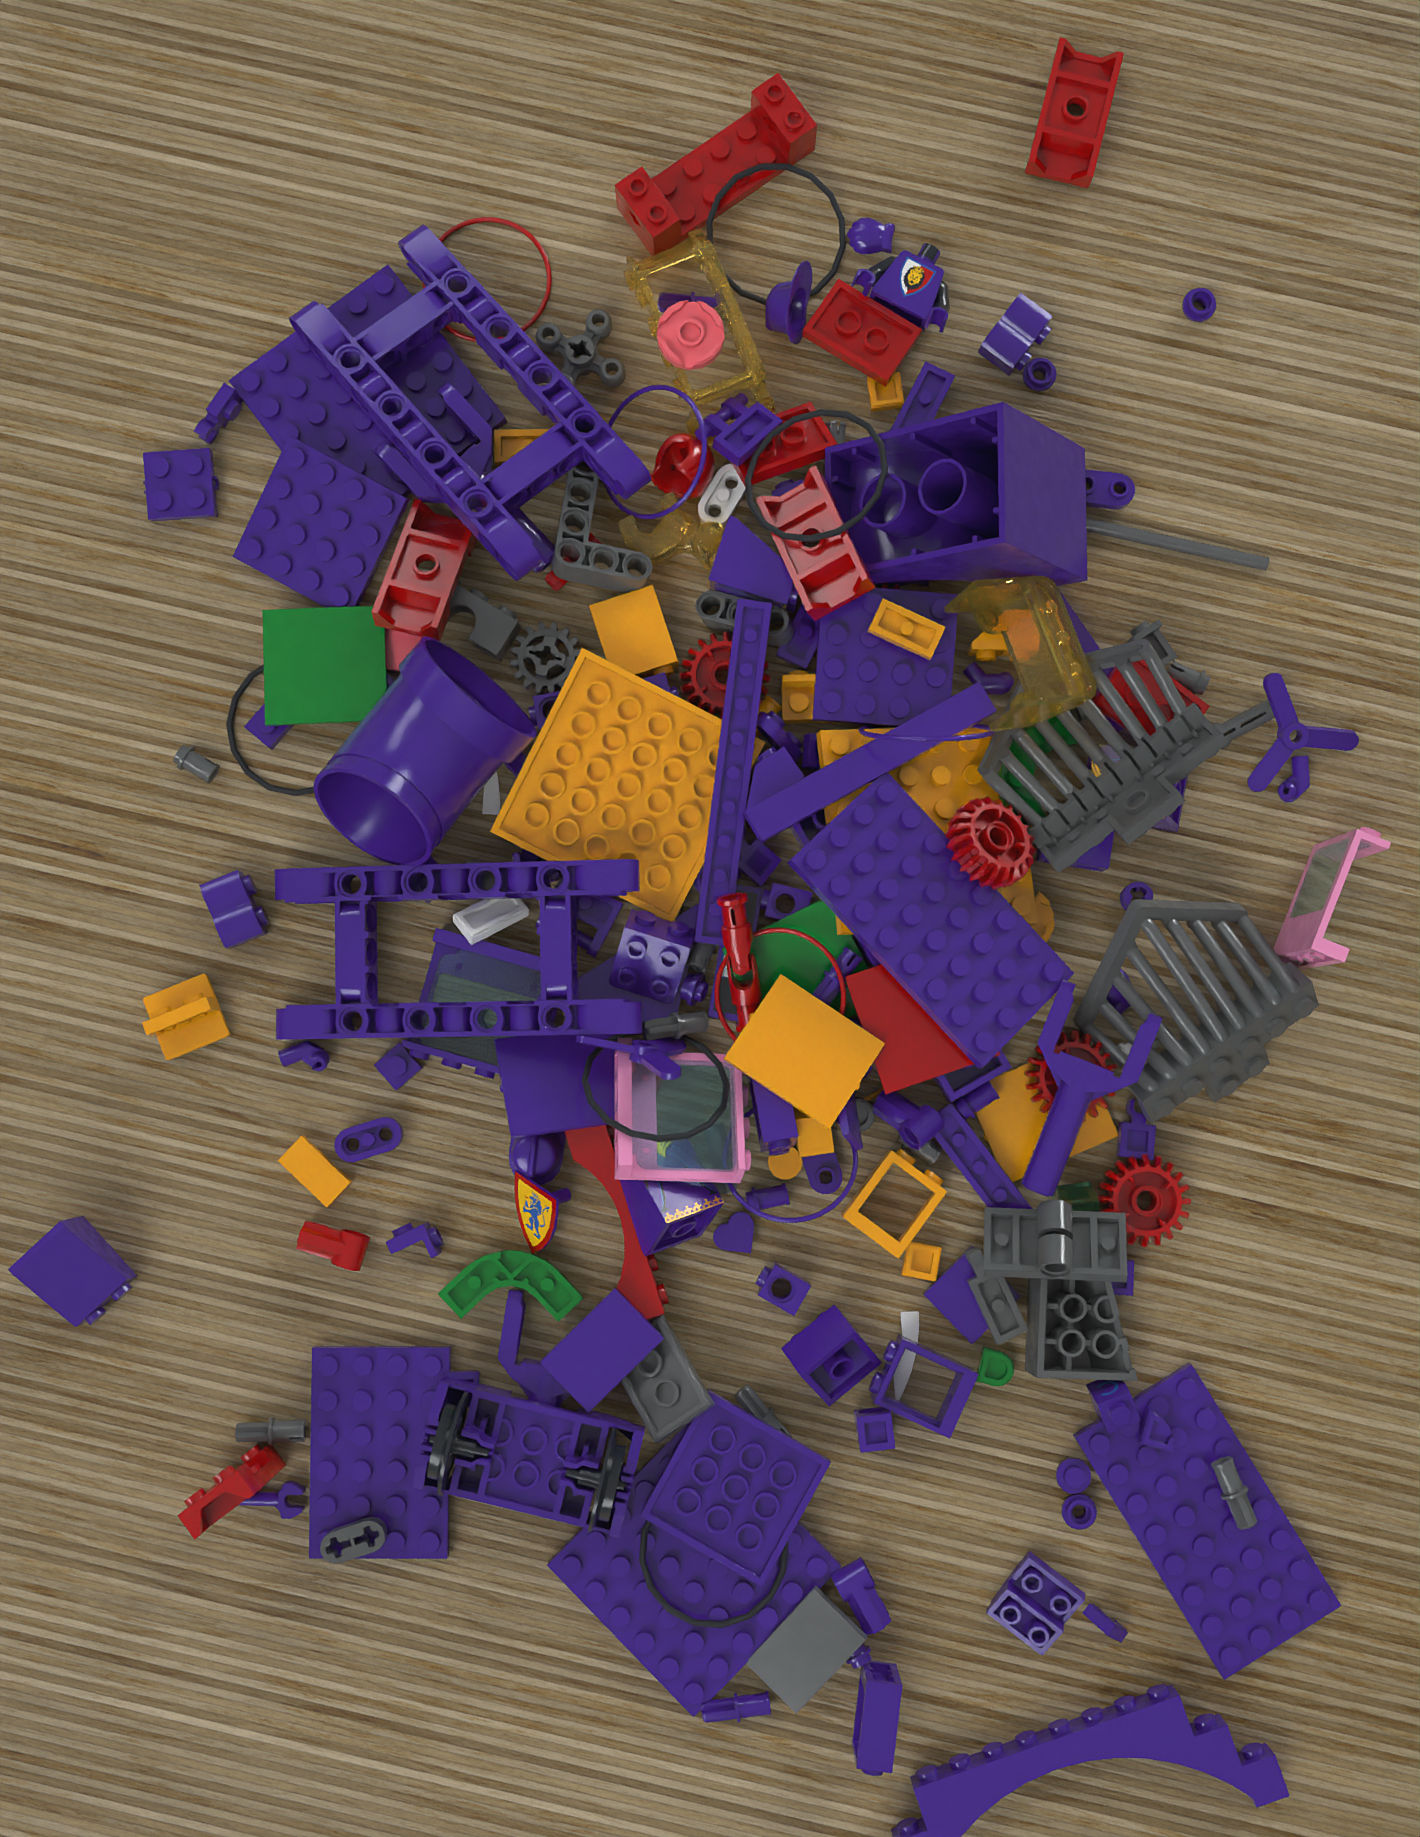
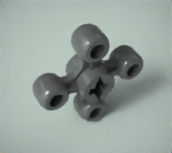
M601 309L591 311L587 315L586 329L583 335H575L570 339L566 338L561 333L559 327L552 323H544L537 329L536 342L543 352H557L563 356L565 365L561 373L575 388L577 378L588 375L591 372L596 373L602 383L610 388L620 386L625 380L626 370L623 363L616 358H603L597 351L598 342L601 339L607 338L612 330V320L606 311ZM596 323H603L602 326H595ZM553 336V339L545 340L546 337ZM610 371H617L615 375L608 374Z

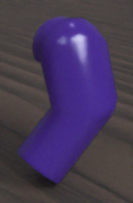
M976 661L963 671L964 675L973 685L980 682L987 695H1003L1009 692L1014 684V679L1010 673L986 674Z
M1309 756L1291 757L1292 775L1278 787V795L1281 800L1293 802L1310 787Z
M303 1041L278 1051L280 1061L284 1067L303 1061L311 1066L312 1070L323 1071L326 1069L330 1059L324 1048L310 1041Z

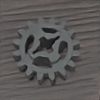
M539 622V630L535 632L531 627H526L528 636L524 638L517 635L516 639L520 647H511L510 650L514 656L518 657V659L510 661L511 667L515 669L520 668L514 674L517 681L526 679L523 686L527 691L533 685L536 686L537 695H541L544 689H548L549 693L555 692L556 687L562 689L581 651L578 649L574 650L579 644L577 637L568 640L570 630L566 627L561 633L558 632V626L555 622L552 623L550 629H546L543 622ZM543 639V642L535 647L531 646L536 641ZM558 641L567 648L569 657L559 653ZM547 653H551L554 661L550 660L547 662V665H543L540 657L545 658ZM525 661L535 665V677L527 671ZM559 671L563 672L557 678L550 680L552 675L556 674Z

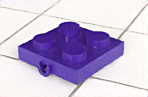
M210 448L143 453L145 475L143 484L146 488L144 494L147 500L148 520L154 522L218 517L216 490H219V480L217 476H214L213 451Z

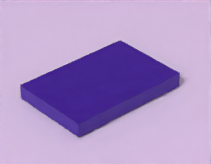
M615 1287L540 1360V1363L589 1413L664 1339V1336Z

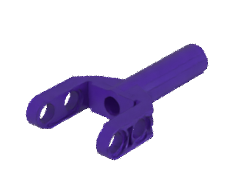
M446 382L437 391L445 402L446 409L479 443L478 445L474 443L460 458L481 480L492 472V427L450 383ZM383 442L374 450L377 457L418 500L424 503H445L396 448L388 446ZM483 507L475 508L477 512H481L485 509ZM518 508L510 515L534 540L532 545L538 551L542 563L533 571L536 574L541 573L552 563L555 545Z
M1064 979L1057 991L1038 1040L1039 1047L1058 1089L1021 1181L1025 1188L1047 1197H1054L1091 1101L1138 1082L1163 1017L1149 1012L1146 1022L1139 1027L1120 1078L1114 1076V1072L1063 1051L1058 1054L1054 1050L1073 1004V992L1076 986L1075 983Z
M510 1289L506 1302L498 1360L510 1377L520 1385L528 1397L527 1400L561 1408L562 1402L571 1394L540 1363V1360L524 1358L523 1361L518 1360L526 1304L524 1302V1291Z

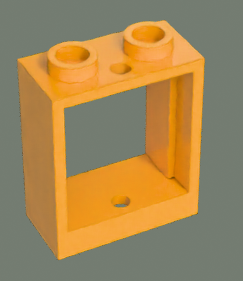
M900 1148L896 1153L890 1149L887 1150L840 1214L898 1259L947 1193L941 1187L944 1180L929 1169H926L924 1174L912 1166L916 1160ZM893 1163L933 1192L898 1240L858 1211Z

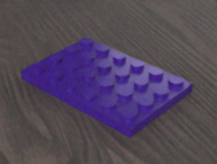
M451 1346L312 1347L309 1559H324L320 1551V1545L329 1531L367 1517L380 1518L387 1526L388 1535L380 1549L354 1559L448 1558L450 1494L444 1493L443 1496H438L437 1491L414 1488L413 1483L416 1463L422 1451L420 1447L424 1441L425 1428L427 1425L429 1426L427 1419L438 1383L443 1378V1372L451 1371ZM367 1526L365 1533L357 1537L358 1541L370 1538L371 1542L375 1543V1538L379 1535L378 1530L372 1531L370 1526ZM334 1537V1541L329 1547L331 1550L337 1549L338 1554H341L344 1546L351 1542L350 1539L338 1542L337 1538Z

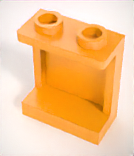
M653 585L589 605L607 661L642 679L665 672L667 677L674 673L673 669L679 667Z

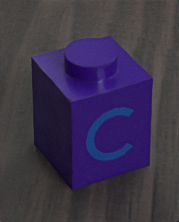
M1096 1380L1086 1384L1096 1414L1108 1433L1141 1421L1132 1395L1123 1380Z

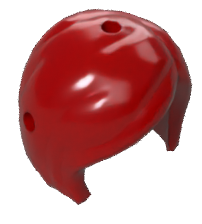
M686 433L674 434L667 438L659 448L655 459V468L650 474L654 486L658 487L665 494L682 498L696 476L701 459L702 441L696 436ZM708 444L703 472L695 489L687 499L698 498L704 494L713 479L715 458Z

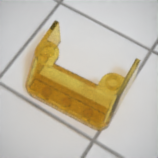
M1039 575L975 580L944 607L946 613L972 611L980 629L988 634H1002L1024 692L1017 694L1011 699L1010 710L989 725L991 731L1036 725L1081 706L1096 695L1097 685L1060 591L1050 578Z

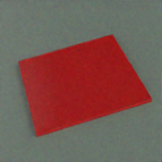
M882 964L845 977L862 1028L885 1043L874 1060L885 1094L974 1064Z

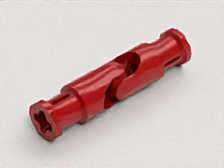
M730 893L719 896L716 901L717 905L721 906L724 924L721 926L722 940L729 955L726 962L732 1004L736 1005L738 1023L735 1026L737 1032H742L750 1020V1014L755 1013L762 1000L757 961L753 953L750 955L753 931L751 922L747 921L745 902L748 901L747 894ZM753 969V978L748 981H740L733 974L734 972L738 975H744Z

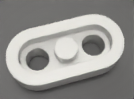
M732 464L725 465L718 470L699 501V519L709 528L716 529L726 525L729 515H733L746 493V487ZM729 480H734L738 485L736 488L730 489L725 484ZM712 508H718L721 511L717 517L710 516L708 512Z

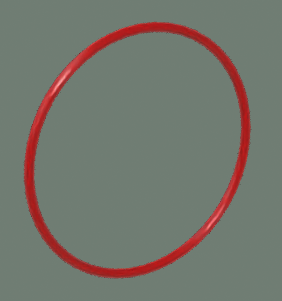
M495 217L466 220L446 231L439 238L441 242L455 231L468 225L483 222L500 223L517 229L535 244L546 268V292L535 315L521 329L525 331L534 324L545 309L552 285L549 260L538 240L520 225ZM449 325L444 327L457 337L476 342V337L463 334Z
M767 928L753 932V938L768 933H789L802 937L816 945L828 957L837 973L841 989L839 1013L844 1016L846 1006L844 978L838 963L826 947L806 933L790 928ZM727 953L716 976L714 995L719 1019L728 1035L735 1042L737 1036L732 1032L724 1018L719 994L721 977L729 956Z

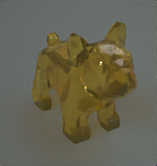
M674 492L659 499L662 511L678 502ZM679 507L665 515L664 519L655 527L651 534L639 530L633 515L619 521V529L626 546L632 551L641 552L648 556L652 566L658 565L676 555L687 553L696 557L707 571L712 569V559L718 552L725 530L718 522L696 521L690 515L682 512Z

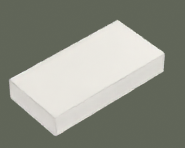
M521 898L483 899L453 914V922L468 942L473 945L529 916V908Z

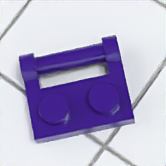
M563 874L555 888L561 886L563 882ZM609 896L576 897L577 919L598 929L594 938L577 930V945L586 949V954L596 958L624 904ZM540 917L535 927H540Z

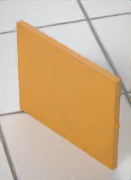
M780 974L755 1013L750 1014L749 1022L724 1057V1060L829 1130L853 1092L860 1088L861 1080L885 1043Z
M1029 1063L989 1080L1000 1098L975 1113L983 1130L984 1140L988 1142L994 1158L1012 1182L1023 1178L1048 1115V1112L1041 1113L1039 1111L1040 1106L1044 1103L1043 1099L1036 1103H1032L1030 1100L1033 1095L1038 1093L1037 1089L1026 1090L1025 1088L1026 1084L1035 1083L1034 1077L1024 1075L1025 1070L1035 1071L1036 1066ZM1096 1104L1095 1107L1099 1114L1096 1118L1091 1117L1088 1112L1086 1113V1121L1082 1123L1069 1157L1118 1136L1108 1109H1103Z

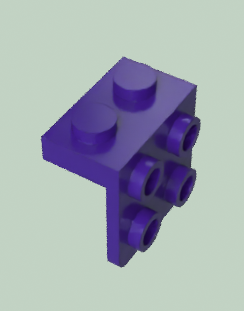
M631 909L610 974V985L664 1003H672L690 952L695 929L688 927V925L680 921H668L658 918L649 911Z

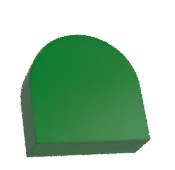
M983 1346L976 1371L979 1374L976 1381L991 1386L1007 1384L1014 1374V1364L1011 1358L1000 1350Z

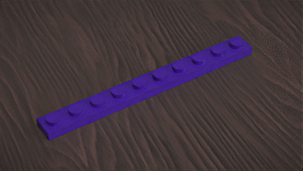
M925 361L890 431L934 420L954 381L955 375ZM803 603L792 622L794 628L793 637L787 644L779 647L776 657L806 671L818 647L820 619L815 621L806 612Z
M737 599L694 942L724 945L721 933V926L724 925L721 906L717 905L716 899L719 896L735 893L745 820L743 813L746 810L772 603Z

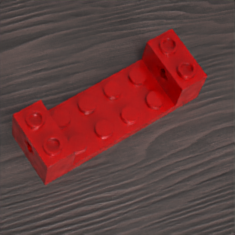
M778 72L751 91V111L651 179L641 166L616 183L617 209L654 260H656L706 225L716 194L735 174L763 163H788L794 165L815 150L817 124ZM760 170L738 180L721 198L714 219L785 170Z

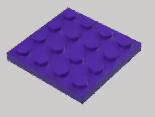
M289 435L232 557L326 608L358 607L410 499Z
M874 588L820 618L812 721L898 727L950 698L952 693L959 595ZM883 598L945 626L944 632L930 660L867 632Z
M709 1390L708 1393L715 1405L691 1421L642 1509L640 1516L758 1586L763 1587L828 1469L831 1460Z

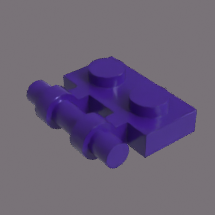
M743 393L737 394L734 398H727L721 404L719 411L715 414H709L703 419L707 438L709 436H716L713 440L712 448L737 467L756 451L769 432L780 426L783 420L758 401L748 409L746 407L748 398ZM729 419H730V420L736 419V420H735L733 423H731L730 425L726 424V422H727ZM699 427L695 430V435L700 441H702L701 430Z

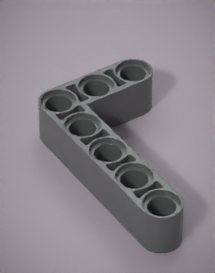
M583 429L579 432L588 433L591 430ZM583 460L569 470L567 474L552 559V570L558 578L566 581L625 593L644 588L652 571V562L648 556L641 552L588 541L599 477ZM585 466L589 468L591 471L584 472L580 470L578 467ZM573 496H581V497H583L586 501H584V502H579V501H576V500H575L574 498H572V497H573ZM567 526H576L581 531L572 532ZM570 556L574 558L576 562L568 563L565 562L561 557ZM595 563H604L609 569H599L595 566ZM628 570H637L642 576L635 577Z

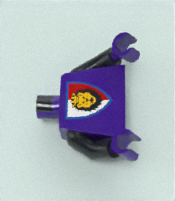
M928 243L923 244L917 256L907 250H903L897 257L890 256L869 269H859L851 286H863L862 294L864 296H867L871 287H873L870 294L871 299L922 329V332L930 324L938 325L940 327L939 332H944L950 310L948 285L942 281L943 269L935 265L940 256V251L935 246Z

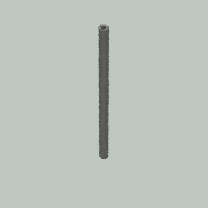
M1086 518L1087 532L1265 571L1269 565V557Z

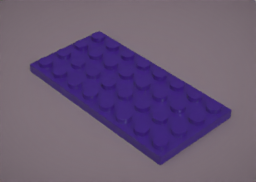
M887 772L873 781L787 863L978 1068H982L1058 991L1062 980L1068 981L1074 972L997 889L993 890L990 885L981 888L978 879L969 881V873L966 871L959 872L961 865L958 861L951 860L954 852L946 848L950 840L945 836V833Z
M1187 1363L1133 1397L1141 1421L1108 1433L1101 1420L1097 1419L1073 1434L1220 1676L1225 1680L1342 1605L1192 1364ZM1147 1408L1156 1411L1169 1424L1175 1439L1174 1454L1138 1442ZM1227 1456L1233 1458V1463L1242 1484L1248 1487L1246 1494L1257 1519V1523L1253 1527L1240 1530L1234 1521L1227 1501L1221 1498L1220 1495L1223 1491L1211 1467V1463L1217 1459Z

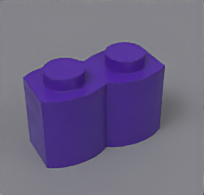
M1020 293L982 342L978 353L1008 376L1012 374L1015 368L1021 372L1032 357V354L1028 352L1035 342L1041 345L1051 332L1052 328L1048 324L1053 316Z
M236 870L199 885L218 935L225 948L232 949L268 934L266 925L270 924L269 918L263 906L257 907L253 894H256L257 890L249 874L244 876L242 871Z

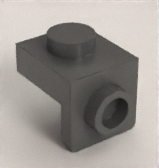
M1146 620L1131 630L1130 634L1132 637L1128 642L1141 639L1148 640L1164 666L1178 657L1159 630L1162 626L1160 620L1151 625Z

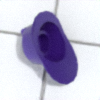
M807 260L801 262L792 281L778 283L772 288L766 300V328L770 331L787 334L790 342L793 344L800 343L803 338L802 331L806 326V311L813 279L812 266Z
M565 1131L511 1139L509 1166L513 1174L515 1175V1170H519L539 1185L552 1181L559 1173L563 1162L566 1142Z

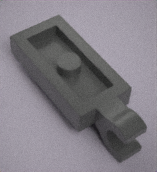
M977 1247L964 1252L975 1276L966 1279L995 1343L999 1345L1029 1331L1005 1278L983 1276L984 1256Z

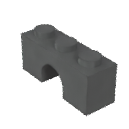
M458 580L449 605L450 616L448 621L453 615L460 612L474 615L476 617V624L468 637L469 641L474 647L501 662L521 630L520 624L516 620L517 615L502 605L498 609L487 603L489 598L474 588L470 592L459 586L461 581Z

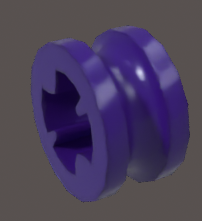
M1133 882L1120 893V904L1124 910H1127L1131 903L1130 900L1133 897L1130 893L1131 889H1133L1134 893L1140 890L1144 894L1141 899L1153 900L1154 897L1151 888L1143 882Z

